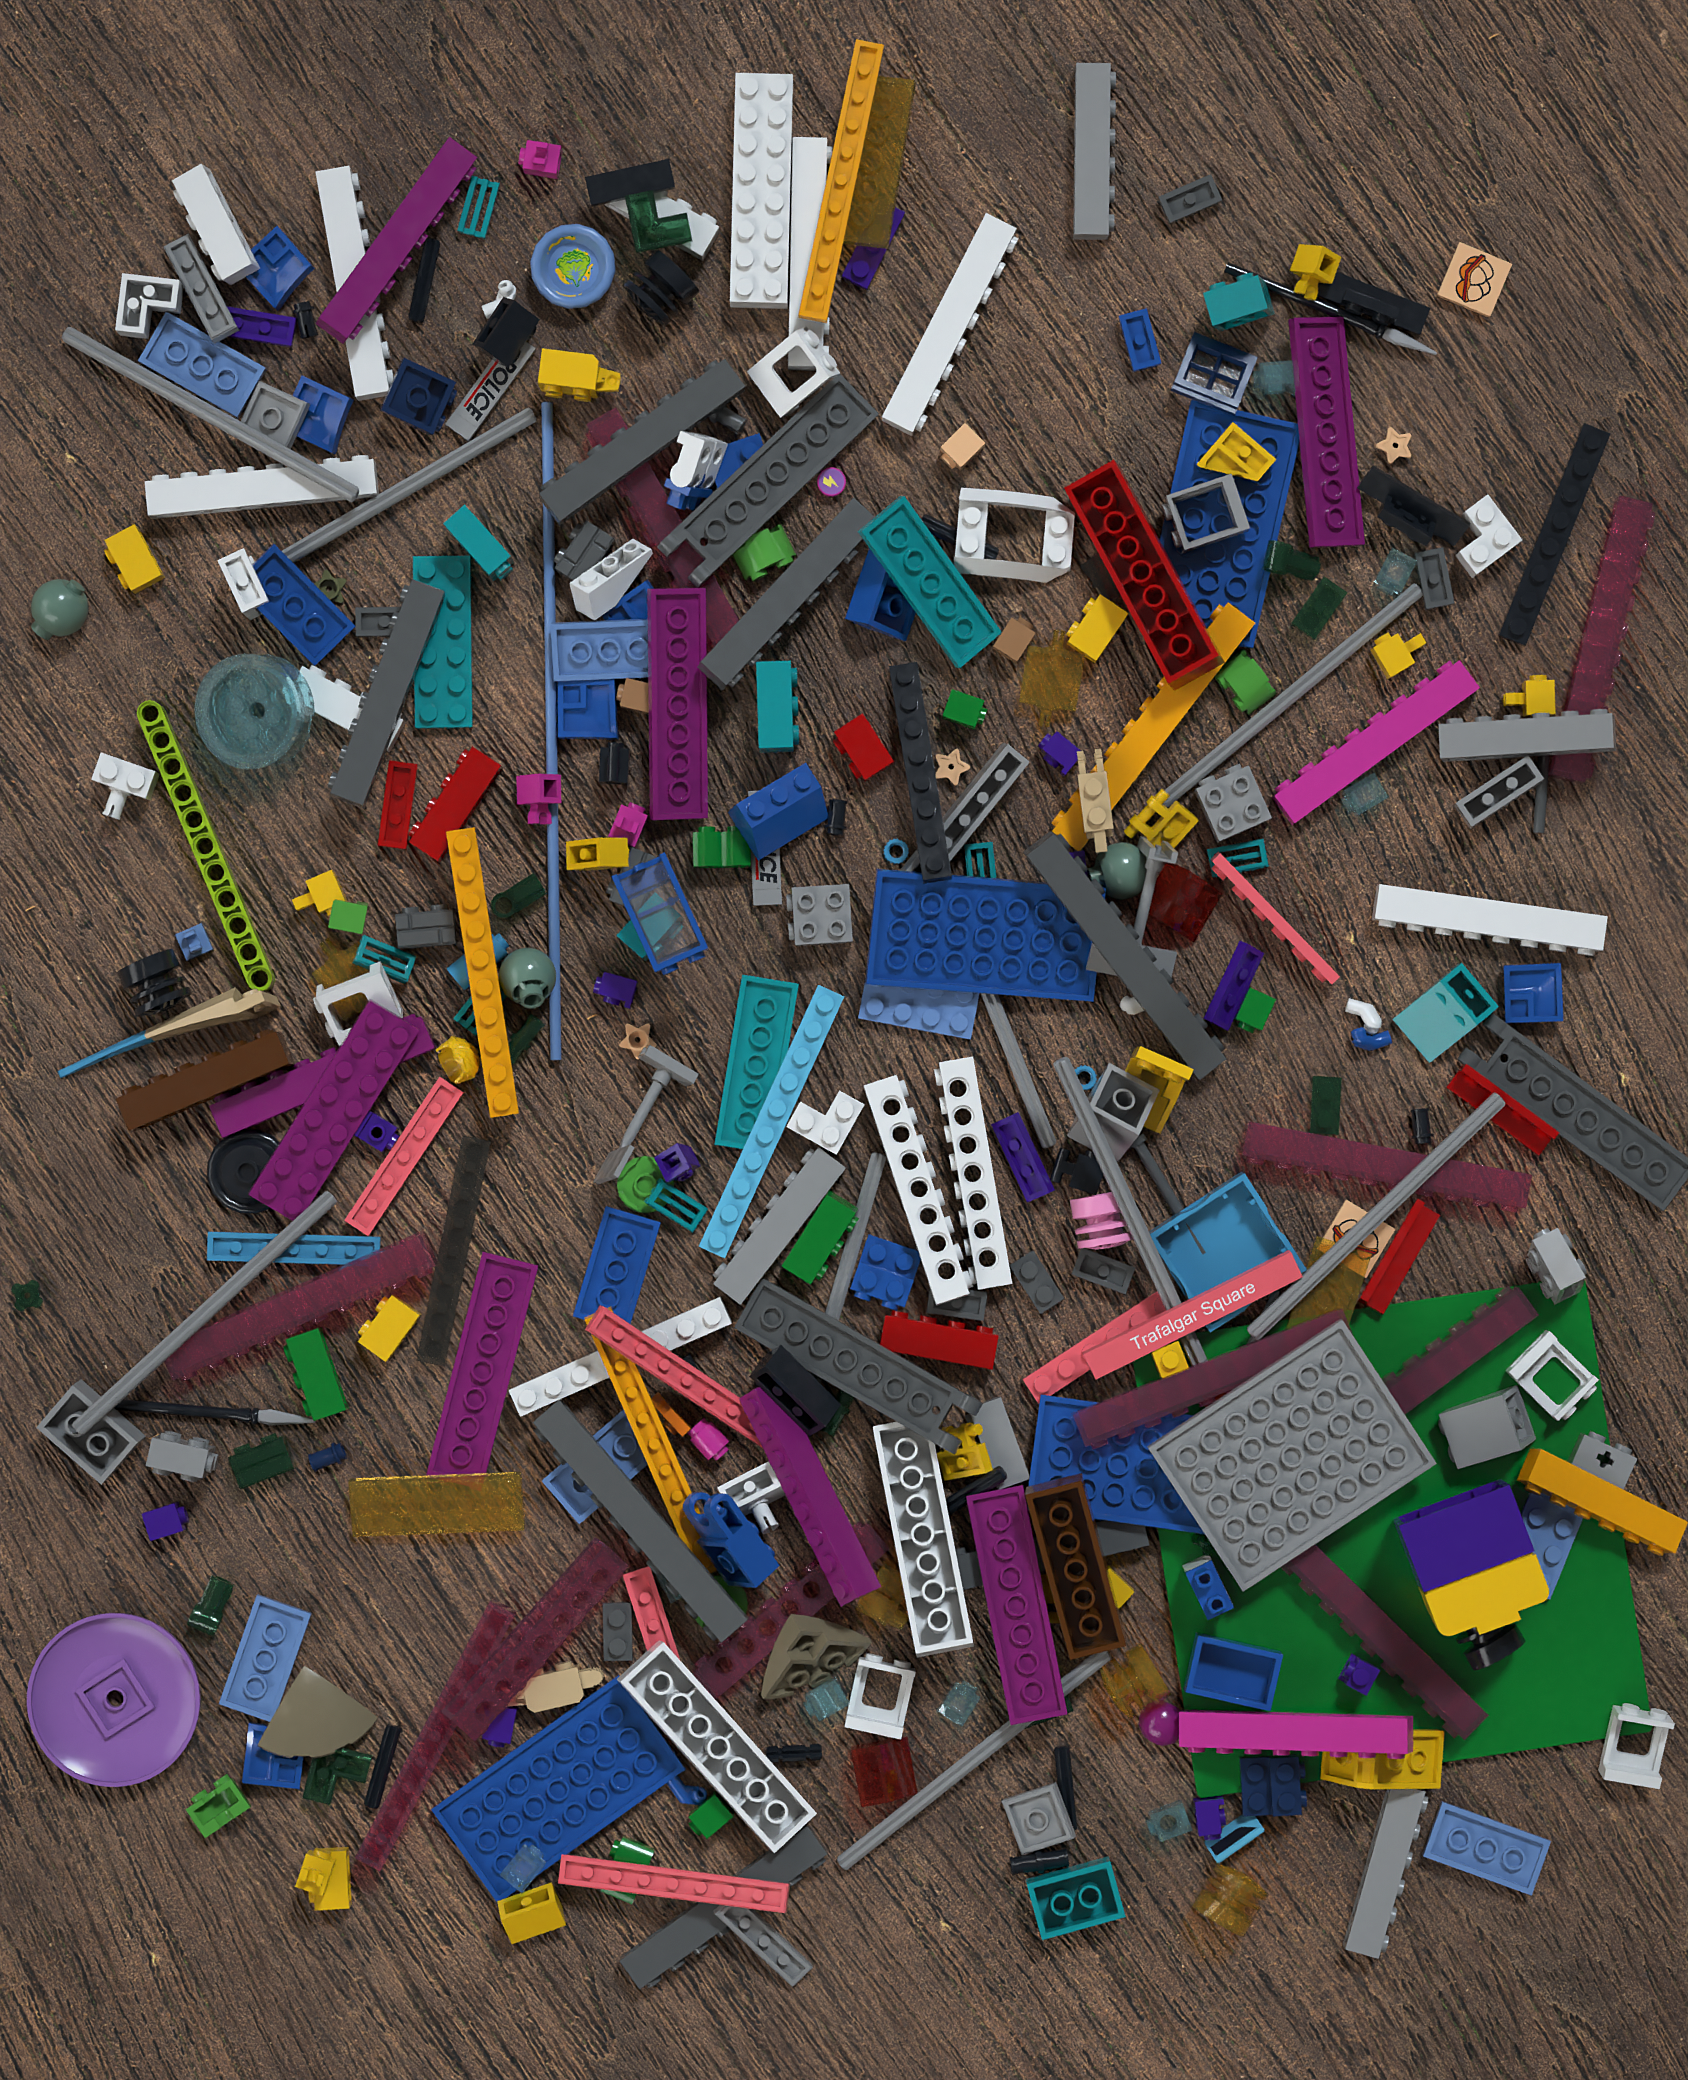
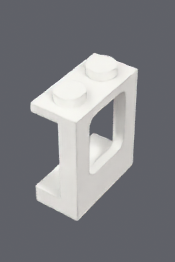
M807 327L793 332L747 371L780 418L792 414L799 408L798 405L829 379L840 374L836 368L837 364L834 358L825 353L819 344L818 336ZM800 346L816 367V374L797 390L791 392L774 370V365L793 348Z
M243 548L217 560L241 612L250 620L262 615L257 607L268 603L269 599L252 565L254 563L253 557H248L246 550Z
M381 961L370 965V972L327 989H324L322 984L317 986L316 997L313 998L315 1007L319 1014L324 1013L327 1019L325 1022L326 1030L330 1038L335 1037L339 1046L351 1028L343 1030L331 1004L335 1001L362 992L366 995L368 1001L371 999L403 1018V1009Z
M1545 1330L1505 1370L1557 1421L1561 1418L1564 1420L1569 1418L1577 1409L1574 1405L1581 1398L1587 1399L1597 1389L1594 1384L1598 1379L1577 1361L1548 1330ZM1552 1357H1557L1580 1380L1579 1387L1560 1405H1556L1533 1382V1376Z
M866 1653V1657H859L845 1727L901 1739L916 1670L915 1668H910V1662L894 1659L893 1664L882 1661V1656ZM869 1668L902 1675L894 1709H882L865 1705L862 1702Z
M1624 1703L1622 1706L1613 1705L1598 1768L1604 1780L1660 1789L1662 1777L1659 1774L1664 1747L1668 1730L1674 1729L1675 1725L1666 1711L1656 1708L1644 1711L1640 1710L1636 1705ZM1622 1721L1655 1726L1649 1752L1646 1755L1620 1752L1616 1749Z

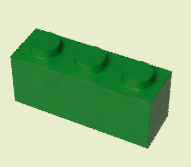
M829 1190L782 1264V1267L810 1285L814 1278L821 1280L829 1267L825 1264L828 1256L831 1254L835 1257L844 1243L840 1240V1237L845 1230L850 1233L859 1220L855 1216L858 1208Z
M320 1327L286 1339L287 1345L283 1346L288 1362L293 1361L297 1371L293 1373V1378L297 1389H303L306 1399L302 1400V1404L307 1417L312 1416L313 1421L349 1409L322 1328Z

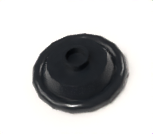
M243 1129L223 1138L214 1147L207 1162V1180L213 1195L224 1207L240 1214H258L271 1209L248 1195V1192L280 1143L274 1136L261 1130Z

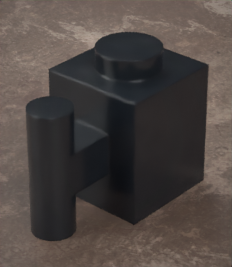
M615 742L607 743V747H600L599 783L629 785L630 749L624 748V743Z
M1059 1148L1050 1181L1060 1184L1063 1173L1071 1175L1068 1187L1097 1195L1103 1172L1094 1153L1086 1150L1085 1155L1078 1154L1075 1164L1067 1162L1071 1151Z

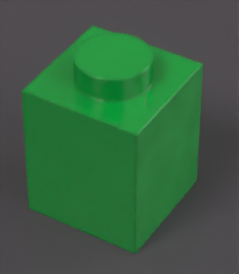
M952 689L942 719L975 729L976 724H983L987 708L982 707L984 700Z
M1251 987L1248 988L1234 1020L1239 1022L1238 1027L1252 1034L1255 1029L1262 1031L1276 999Z
M715 1791L702 1804L689 1813L688 1817L691 1821L688 1824L698 1836L703 1834L708 1839L733 1818L734 1812Z

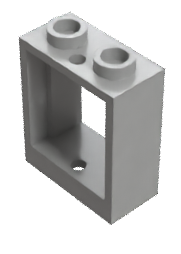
M1232 474L1166 495L1164 499L1165 504H1162L1166 521H1172L1175 530L1171 532L1173 543L1176 548L1181 547L1182 553L1248 532L1250 529ZM1221 488L1234 527L1188 542L1175 503Z

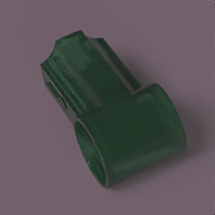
M1268 541L1262 566L1263 570L1280 575L1288 574L1307 581H1313L1316 575L1319 574L1321 567L1319 557L1295 550L1292 545L1284 542Z
M532 873L506 891L496 894L491 901V909L496 918L509 920L516 913L545 896L547 892L536 875ZM507 899L512 903V909L509 913L501 914L496 910V904L499 900Z
M211 1575L200 1602L196 1603L191 1612L187 1626L213 1637L224 1615L222 1612L235 1584L222 1577Z

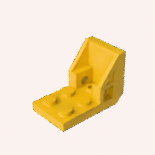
M1139 1046L1134 1049L1125 1071L1160 1090L1143 1127L1161 1134L1184 1082L1190 1079L1194 1069Z
M1413 1729V1752L1405 1754L1404 1759L1387 1758V1753H1376L1375 1758L1358 1757V1752H1347V1757H1331L1330 1752L1322 1751L1320 1779L1364 1789H1440L1444 1731L1438 1729Z

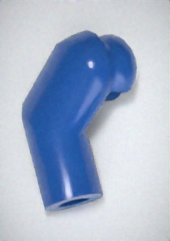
M1363 1027L1351 1031L1352 1043L1358 1048L1371 1051L1392 1044L1388 1030L1372 1036H1367L1366 1030Z
M678 1775L666 1783L677 1800L682 1804L700 1805L707 1799V1792L704 1788L685 1785Z

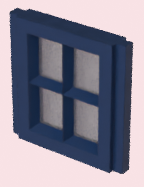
M1194 332L1171 391L1235 416L1258 357Z

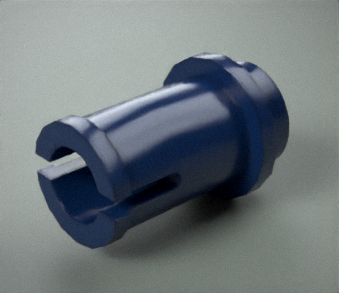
M333 1442L328 1448L308 1454V1459L313 1471L316 1472L334 1463L342 1464V1460L347 1459L342 1443L336 1444Z

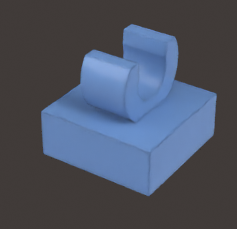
M203 923L175 934L186 961L214 950Z

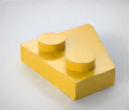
M1232 422L1197 465L1201 468L1259 481L1277 459Z

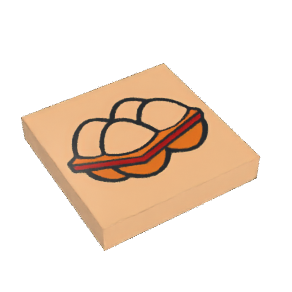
M1459 242L1437 297L1490 318L1512 263Z
M1345 1199L1316 1249L1325 1254L1368 1212ZM1382 1222L1340 1263L1362 1277L1367 1278L1394 1233L1395 1228Z

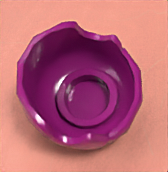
M1164 1700L1148 1703L1140 1712L1138 1722L1143 1736L1150 1742L1160 1746L1176 1743L1179 1739L1180 1709Z

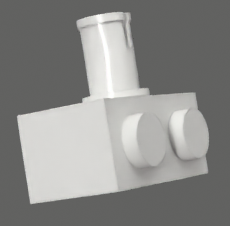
M100 753L91 780L109 786L111 790L102 814L120 820L127 796H131V794L151 801L160 774L139 765Z
M769 1461L717 1487L719 1493L728 1494L735 1501L744 1516L753 1513L762 1534L770 1533L765 1521H768L772 1531L779 1526L768 1504L785 1496Z

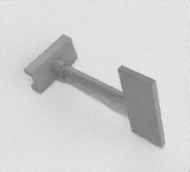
M1140 836L1137 847L1147 857L1145 864L1147 872L1134 923V930L1140 936L1136 941L1143 949L1146 946L1142 945V939L1158 872L1162 871L1163 862L1176 864L1178 852L1167 841H1162L1161 846L1155 844L1154 847L1146 837ZM1092 943L1086 970L1116 975ZM1147 946L1157 959L1153 962L1157 969L1161 971L1164 968L1172 977L1177 952Z
M651 1045L648 1048L644 1047L638 1058L656 1068L651 1079L653 1083L624 1133L619 1148L608 1153L593 1181L594 1183L601 1184L620 1176L635 1148L630 1144L635 1139L662 1088L667 1087L670 1079L673 1078L687 1087L694 1084L699 1075L698 1073Z

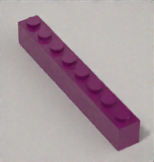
M451 137L447 139L315 323L342 344L345 343L348 337L352 340L355 339L363 328L359 324L363 316L366 315L370 318L378 307L379 303L375 301L381 292L385 295L396 282L391 278L396 270L404 271L412 259L408 256L409 252L413 247L419 250L428 237L424 233L430 224L435 227L444 215V212L440 210L445 202H448L450 205L460 193V190L456 188L460 181L463 179L467 182L477 169L473 166L477 159L474 154Z
M414 1013L403 1018L418 1027L419 1032L399 1064L437 1049L423 1016L416 1018ZM336 1047L321 1052V1059L310 1062L308 1058L293 1065L295 1070L284 1074L282 1069L267 1075L268 1081L260 1085L256 1081L240 1087L242 1092L234 1096L227 1092L215 1097V1104L210 1105L209 1108L222 1138L302 1106L337 1052Z
M760 1387L739 1398L743 1410L766 1453L782 1490L785 1492L840 1606L842 1607L880 1588L881 1585L807 1434Z

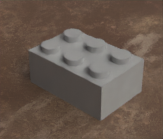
M81 1379L70 1387L36 1428L102 1485L111 1478L146 1436L115 1408L107 1413L85 1435L78 1434L72 1427V1423L101 1397Z

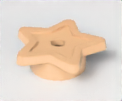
M1392 427L1387 429L1386 439L1377 443L1376 448L1384 451L1388 464H1392L1399 457L1411 458V453L1407 447L1411 434L1399 435ZM1394 443L1398 444L1397 448L1393 447Z
M957 748L948 756L935 755L939 765L935 774L936 779L948 778L955 786L959 783L960 774L971 768L970 765L961 761L960 752ZM950 764L954 766L952 770L948 768Z
M630 1024L625 1025L627 1036L620 1042L619 1046L631 1049L636 1059H639L638 1056L644 1047L648 1048L649 1045L656 1047V1043L649 1037L650 1024H645L639 1028ZM636 1037L641 1039L639 1043L635 1041Z

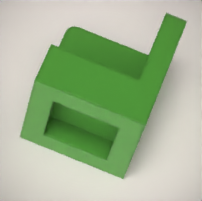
M335 899L332 905L328 928L362 934L368 903L360 901L352 903Z

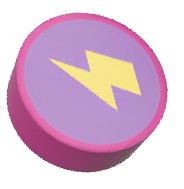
M834 467L821 471L817 479L818 489L827 497L840 495L846 486L843 472Z

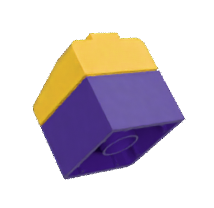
M1502 1479L1393 1519L1425 1606L1441 1634L1452 1636L1474 1627L1479 1635L1521 1620L1518 1611L1542 1603L1548 1598L1549 1587L1538 1558L1534 1553L1535 1550L1510 1485Z

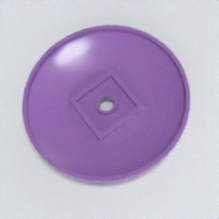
M104 1613L89 1616L59 1632L46 1645L37 1658L27 1689V1712L30 1726L35 1739L46 1756L70 1776L89 1784L104 1787H121L137 1784L156 1776L168 1768L181 1755L190 1742L197 1726L201 1705L200 1684L197 1672L191 1658L181 1643L155 1622L126 1613ZM117 1690L122 1693L124 1700L120 1706L110 1704L108 1695L111 1691Z

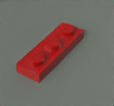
M389 760L378 846L407 850L418 764Z

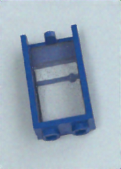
M665 852L659 854V857L646 863H640L624 873L611 876L655 973L661 971L663 976L679 969L677 963L688 959L689 963H693L706 957L704 951L709 949Z

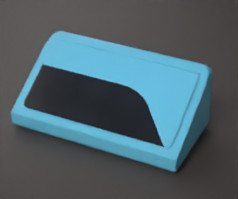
M1240 1815L1221 1829L1220 1839L1205 1840L1204 1843L1216 1862L1220 1863L1262 1834L1264 1828L1256 1816Z

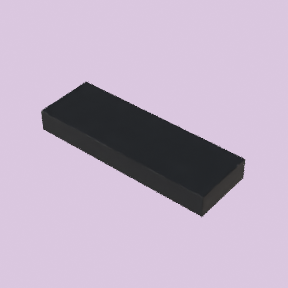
M669 159L585 177L591 207L676 189Z

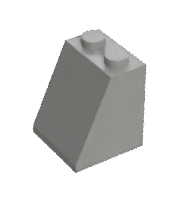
M1109 1063L1087 1098L1111 1151L1118 1162L1139 1136L1160 1090ZM1076 1116L1067 1136L1092 1149Z
M1518 1385L1454 1406L1439 1414V1428L1441 1433L1447 1437L1449 1457L1453 1463H1456L1457 1469L1520 1451L1536 1440Z

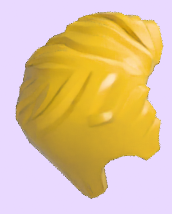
M451 1036L436 1049V1052L441 1050L438 1054L439 1062L451 1082L460 1084L475 1078L480 1065V1057L478 1056V1050L473 1044L467 1042L464 1038Z

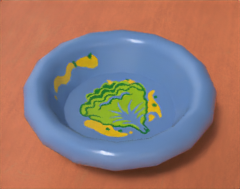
M580 224L560 225L547 232L535 245L530 261L532 280L539 293L552 304L567 309L587 307L600 300L611 287L616 271L614 253L607 239L595 229Z

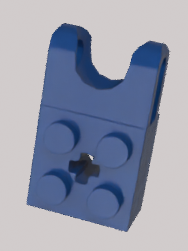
M694 1492L685 1499L683 1511L700 1535L697 1542L728 1586L756 1588L780 1566L774 1558L775 1553L772 1548L759 1537L758 1528L746 1519L735 1501L728 1494L716 1493L710 1496L707 1493ZM697 1500H700L704 1507L703 1514H697L694 1510ZM720 1501L723 1502L724 1508L718 1505Z

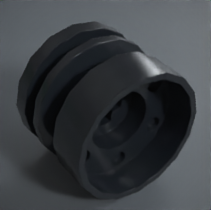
M656 249L644 262V266L650 275L645 277L643 274L635 271L633 277L640 286L638 287L632 281L627 280L623 287L629 293L633 303L644 314L667 327L671 320L664 310H667L673 316L679 314V311L673 304V300L677 299L679 302L688 305L700 291L695 283L671 259Z
M172 948L138 960L117 972L125 990L138 988L140 991L129 999L131 1004L142 1001L145 1003L134 1010L136 1017L156 1015L179 1005L183 999L192 994L190 987L176 990L177 986L187 980L185 976L175 978L170 976V973L180 967Z
M1516 1624L1506 1625L1481 1635L1476 1632L1474 1627L1463 1631L1455 1639L1458 1644L1470 1641L1473 1643L1463 1654L1474 1671L1498 1662L1516 1651L1526 1642Z

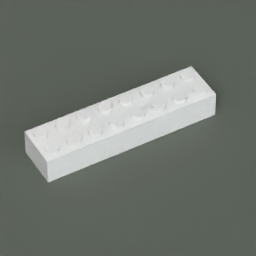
M736 73L730 307L788 309L793 74Z
M898 1422L873 1426L916 1656L922 1657L974 1647L935 1443Z
M659 1640L617 1678L618 1682L770 1851L775 1853L817 1814L663 1641Z

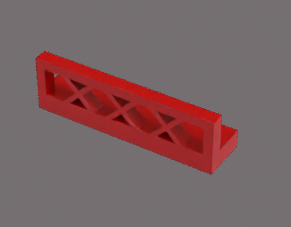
M1462 1064L1446 1086L1448 1090L1475 1110L1491 1094L1497 1093L1505 1101V1106L1490 1121L1537 1156L1541 1154L1550 1140L1555 1139L1560 1133L1468 1064Z
M1419 1199L1413 1203L1357 1300L1381 1315L1386 1311L1440 1217L1439 1214L1425 1207V1203Z

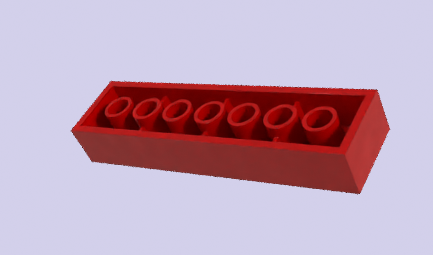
M1112 460L1066 486L1064 490L1169 686L1175 691L1225 663L1121 467L1116 461Z

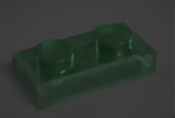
M1324 576L1293 619L1291 625L1312 640H1315L1348 592Z
M1312 1076L1309 1133L1339 1135L1342 1077Z

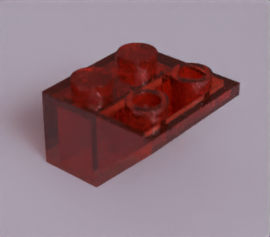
M1166 862L1157 877L1148 916L1194 943L1223 893L1190 870L1177 864Z
M903 1736L901 1739L892 1738L851 1746L861 1807L888 1803L918 1793L907 1736Z

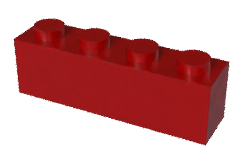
M473 746L470 751L465 749L456 762L459 765L454 775L449 773L440 786L444 790L438 799L433 797L424 810L428 814L422 823L417 821L408 834L412 837L409 843L438 862H441L449 850L446 831L463 829L503 768Z
M892 1310L891 1315L885 1314L880 1345L897 1353L993 1370L999 1337L998 1334H993L994 1328L977 1325L976 1330L965 1329V1323L948 1320V1325L936 1323L937 1318L920 1315L919 1320L909 1319V1313Z

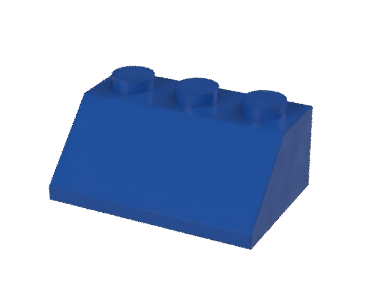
M869 548L845 619L864 628L906 641L916 612Z
M807 763L737 803L728 811L729 816L758 861L828 819L822 788Z

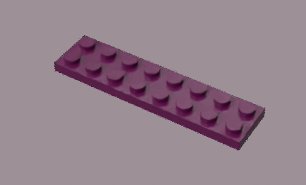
M1344 317L1292 318L1288 320L1309 547L1365 545L1360 490L1357 488L1359 485Z
M706 588L647 589L650 819L708 818L707 676L697 667L706 656Z
M369 999L251 1187L248 1195L292 1221L308 1208L416 1037L419 1028Z
M482 1252L426 1475L483 1489L539 1265Z
M1023 1485L966 1496L1010 1725L1067 1715Z

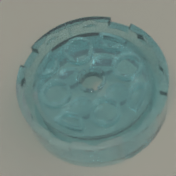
M266 653L230 656L213 666L205 675L198 688L195 700V721L199 735L209 751L219 760L230 766L240 769H259L283 764L293 758L304 747L311 734L309 730L312 717L315 714L311 689L301 672L283 658ZM258 702L265 709L264 716L260 719L253 715L254 706Z

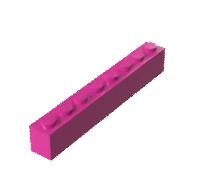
M1459 660L1454 665L1451 661L1445 663L1436 670L1439 676L1432 681H1429L1427 677L1413 687L1416 692L1409 698H1406L1403 694L1390 704L1393 709L1387 714L1383 715L1381 711L1367 720L1370 726L1360 732L1356 728L1344 737L1347 742L1339 749L1333 745L1322 753L1321 756L1324 760L1314 766L1310 762L1298 771L1300 777L1291 783L1287 779L1274 788L1277 794L1272 799L1292 825L1477 691L1480 687L1462 662Z
M1186 1709L1179 1712V1747H1188V1752L1192 1753L1205 1752V1748H1216V1753L1223 1754L1233 1753V1749H1244V1754H1262L1263 1749L1273 1750V1755H1290V1750L1301 1751L1302 1756H1319V1751L1330 1752L1331 1757H1347V1752H1358V1757L1375 1758L1376 1753H1387V1758L1404 1759L1405 1754L1413 1752V1716Z

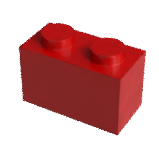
M863 713L834 731L836 739L832 742L841 755L846 753L852 761L848 766L856 779L862 777L866 782L894 764V760Z

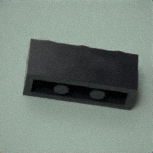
M782 1345L765 1354L749 1376L809 1437L826 1427L841 1406L832 1394Z

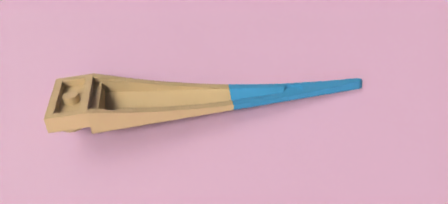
M235 987L59 1070L58 1074L60 1078H63L115 1055L176 1035L208 1027L256 1019L281 1007L277 996L261 990L258 991V989L241 994Z

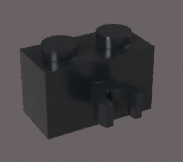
M503 297L472 345L496 363L509 367L519 358L521 354L520 349L526 340H529L535 334L536 325L540 319L515 300Z

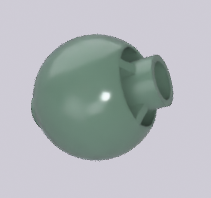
M54 579L42 584L34 593L31 601V614L35 620L31 625L32 630L45 640H49L53 635L62 637L78 631L84 625L89 612V604L84 594V587L75 580L68 581L64 579Z
M1125 842L1113 843L1107 846V852L1097 855L1094 867H1090L1087 870V876L1090 881L1096 879L1102 887L1106 888V896L1118 900L1130 899L1142 892L1147 872L1145 868L1147 857L1133 844Z
M517 949L511 952L500 966L499 983L501 989L509 999L522 1004L525 1008L539 1007L554 989L556 983L555 966L552 960L538 949Z

